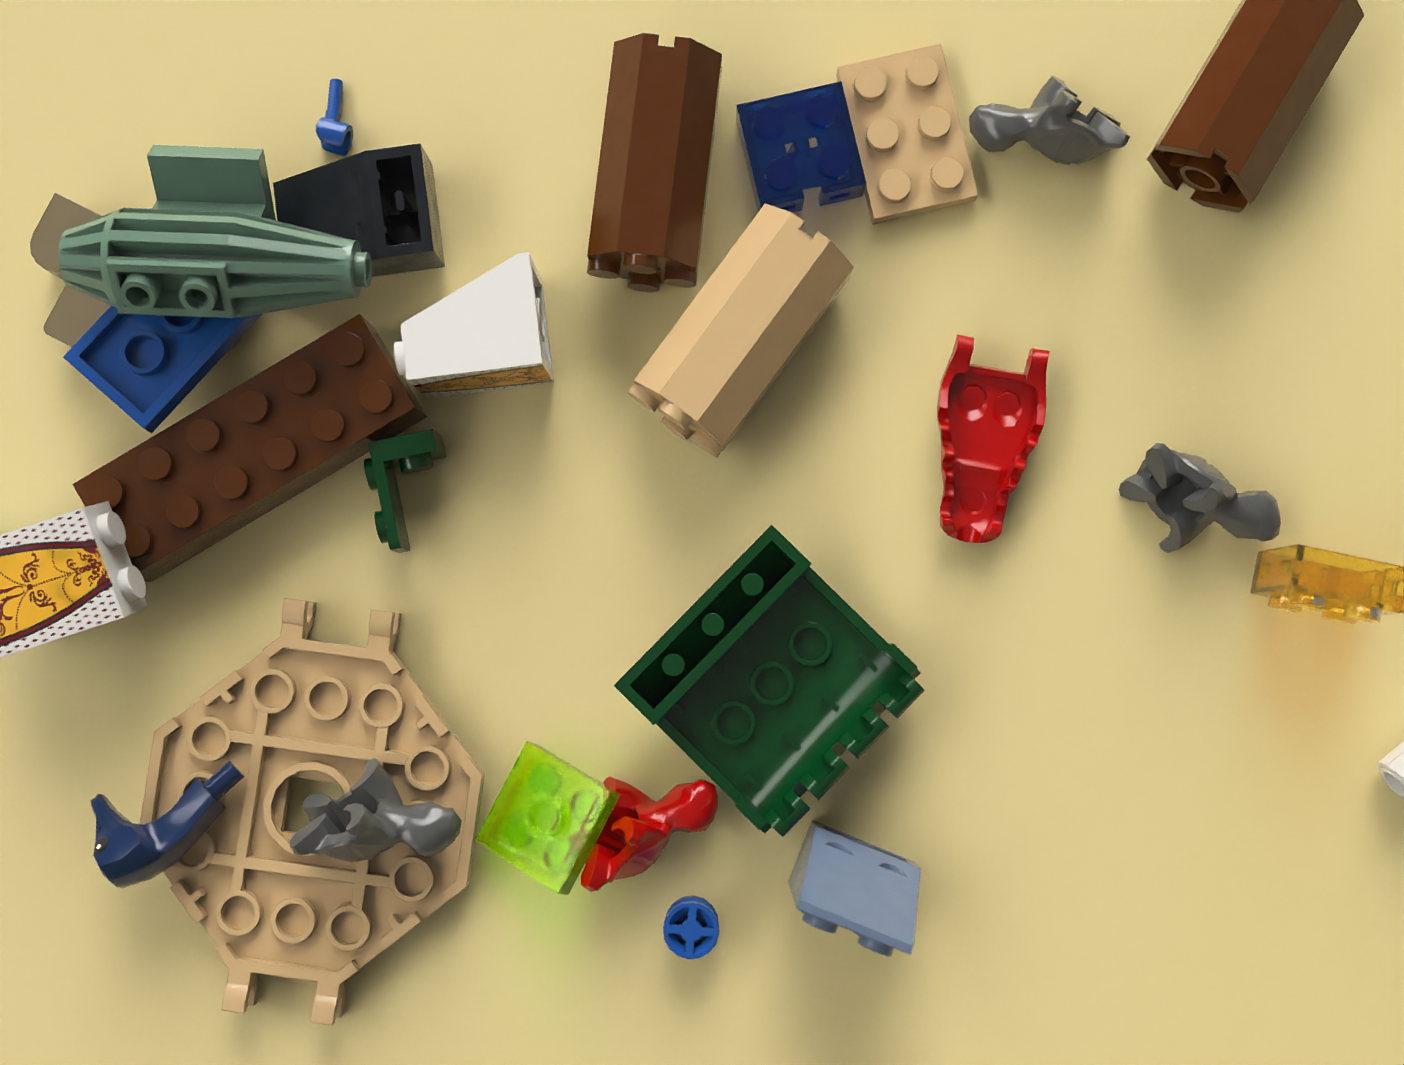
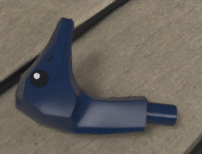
M229 760L205 783L196 778L169 812L145 825L130 822L117 811L105 795L97 794L91 800V807L96 818V841L93 856L103 876L116 887L125 888L151 880L172 867L201 838L226 808L220 798L245 777L243 773Z

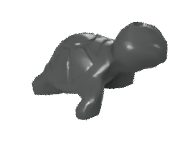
M1051 76L1041 88L1030 108L1018 109L1008 105L992 103L977 106L969 116L970 133L986 151L1003 152L1017 142L1026 141L1032 148L1041 152L1052 161L1067 165L1071 163L1080 164L1111 149L1122 148L1130 138V135L1119 127L1121 123L1105 111L1093 107L1087 116L1077 111L1082 101L1076 98L1078 95L1056 76Z
M1156 443L1146 451L1145 460L1142 462L1137 473L1126 478L1118 489L1120 496L1132 501L1147 502L1158 518L1170 525L1171 531L1169 536L1159 543L1160 548L1167 553L1178 550L1190 543L1214 521L1236 538L1258 539L1264 542L1273 540L1279 535L1281 524L1280 511L1277 500L1267 491L1237 493L1236 488L1229 483L1225 476L1212 464H1208L1205 459L1196 455L1171 450L1163 443Z
M373 758L365 763L366 770L360 780L349 789L350 792L341 796L337 801L322 793H311L304 800L302 806L310 822L294 834L289 841V846L293 853L299 856L325 854L326 856L344 861L360 862L371 859L381 852L392 848L395 844L403 842L419 854L431 857L441 853L455 841L460 834L462 820L453 808L442 807L431 801L404 806L388 773L376 758Z

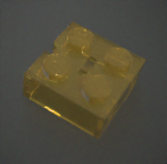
M1295 544L1258 551L1250 594L1269 597L1267 606L1291 612H1302V609L1322 611L1321 618L1347 624H1356L1357 620L1380 623L1381 614H1404V566Z

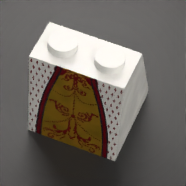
M529 252L516 254L401 323L402 341L394 343V356L399 375H406V380L410 385H413L427 399L554 383L542 279Z
M109 501L83 507L0 535V658L124 618L148 607L144 598L146 594L144 578L141 572L135 566H132L124 544L126 540L124 525L120 517L112 512Z

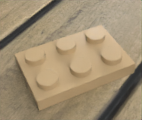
M941 44L838 66L836 76L872 225L975 202L978 192Z

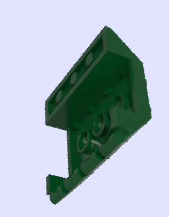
M771 525L614 684V687L653 725L656 724L734 801L735 807L758 830L765 834L773 827L784 837L811 809L800 797L808 790L820 800L850 769L840 756L848 749L859 759L889 728L879 716L887 709L898 719L925 690L915 681L921 674L917 666L894 643H887L809 567L812 563Z

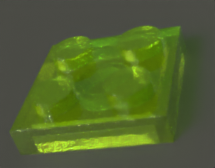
M526 741L475 840L555 893L569 895L620 794L540 745Z

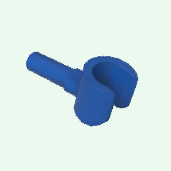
M331 79L325 118L319 119L316 125V133L325 151L345 156L352 144L353 127L339 122L341 117L343 81Z

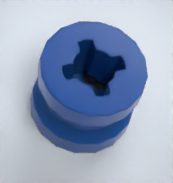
M685 896L670 906L667 910L663 926L664 940L669 949L677 956L686 959L701 958L712 950L716 945L719 935L718 914L712 904L701 897Z

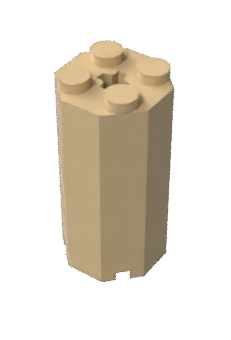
M764 204L637 375L634 380L635 384L628 391V394L648 410L655 412L658 408L659 412L664 415L660 422L671 432L683 440H687L692 433L691 440L716 458L726 448L845 286L854 268L829 238L819 231L812 238L800 230L805 221L792 212L768 204Z

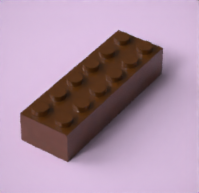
M358 314L72 485L85 507L109 501L112 512L120 517L126 532L124 544L132 566H135L141 572L145 582H152L370 452L368 442L395 437L427 418V415L403 375H399L396 363L375 328L361 314Z

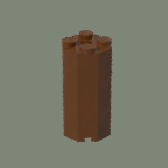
M1242 0L1147 158V161L1163 183L1176 191L1182 182L1195 189L1190 199L1204 207L1240 213L1247 203L1251 204L1258 196L1364 17L1358 1Z
M641 33L614 42L587 253L589 260L587 274L604 279H628L627 287L641 292L659 291L660 283L684 288L696 286L722 74L721 53L692 38L675 36L674 47L659 46V34Z

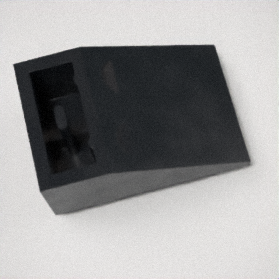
M420 143L363 151L273 183L277 221L357 240L361 251L369 252L372 263L371 277L445 267L433 165Z

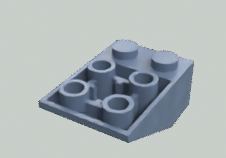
M812 820L788 880L796 908L804 913L802 920L813 927L833 934L836 933L838 925L851 930L859 936L858 943L885 956H891L894 948L911 954L914 946L921 869L912 860Z

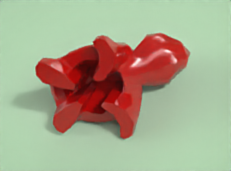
M610 776L607 777L602 786L607 790L608 800L604 811L605 815L599 822L597 830L580 832L573 836L569 842V852L583 859L586 864L581 874V885L590 892H594L616 879L642 874L659 858L673 832L706 831L713 822L718 808V794L715 785L702 779L692 783L679 784L663 798L655 802L632 785Z

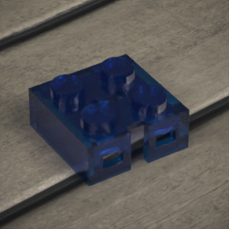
M842 81L736 106V122L758 212L764 204L789 212L801 211L804 203L803 190L821 187L818 197L820 206L863 196L866 180ZM816 137L817 146L810 148L809 139ZM792 143L787 153L785 144Z

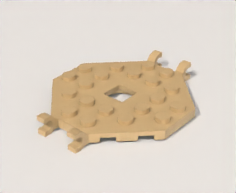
M284 598L280 637L262 649V653L241 669L233 671L200 696V700L180 715L171 718L154 731L140 824L145 825L165 815L174 807L196 778L205 783L229 760L243 773L245 777L220 798L226 808L187 853L163 873L172 884L169 888L195 924L200 922L219 949L216 953L229 969L221 1011L245 1013L248 1005L254 1006L257 1003L259 989L257 974L316 981L317 986L310 1023L332 1026L335 1023L336 1017L341 1018L343 1016L345 1004L344 981L470 884L485 773L394 653L393 647L398 637L402 613L371 610L367 647L308 640V633L312 628L317 602ZM373 758H376L388 773L404 806L431 801L442 807L453 808L462 820L460 834L451 845L439 854L426 857L405 843L399 842L377 856L360 862L344 861L326 856L325 854L296 855L289 846V841L296 832L284 831L292 777L339 783L342 787L343 796L350 792L349 789L360 780L366 770L365 763Z

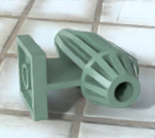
M153 145L147 154L157 198L153 208H122L67 229L62 234L58 250L59 269L64 283L72 289L117 308L118 314L221 318L246 317L331 301L358 298L361 287L370 286L372 276L369 252L361 251L357 240L276 221L264 149Z

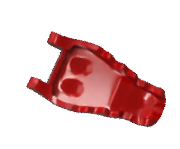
M957 334L953 351L940 382L937 403L943 479L940 527L947 536L969 543H987L999 537L1002 532L1009 495L1015 490L1024 472L1027 457L1035 448L1044 427L1046 415V370L1050 351L1031 348L1024 373L970 363L974 351V338Z

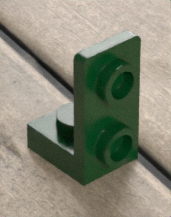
M434 429L368 442L371 458L364 459L365 475L372 491L378 490L381 511H376L374 515L377 534L382 544L388 543L389 549L397 553L408 552L411 549L394 468L400 467L402 474L421 472L434 467L432 460L446 457L443 437Z

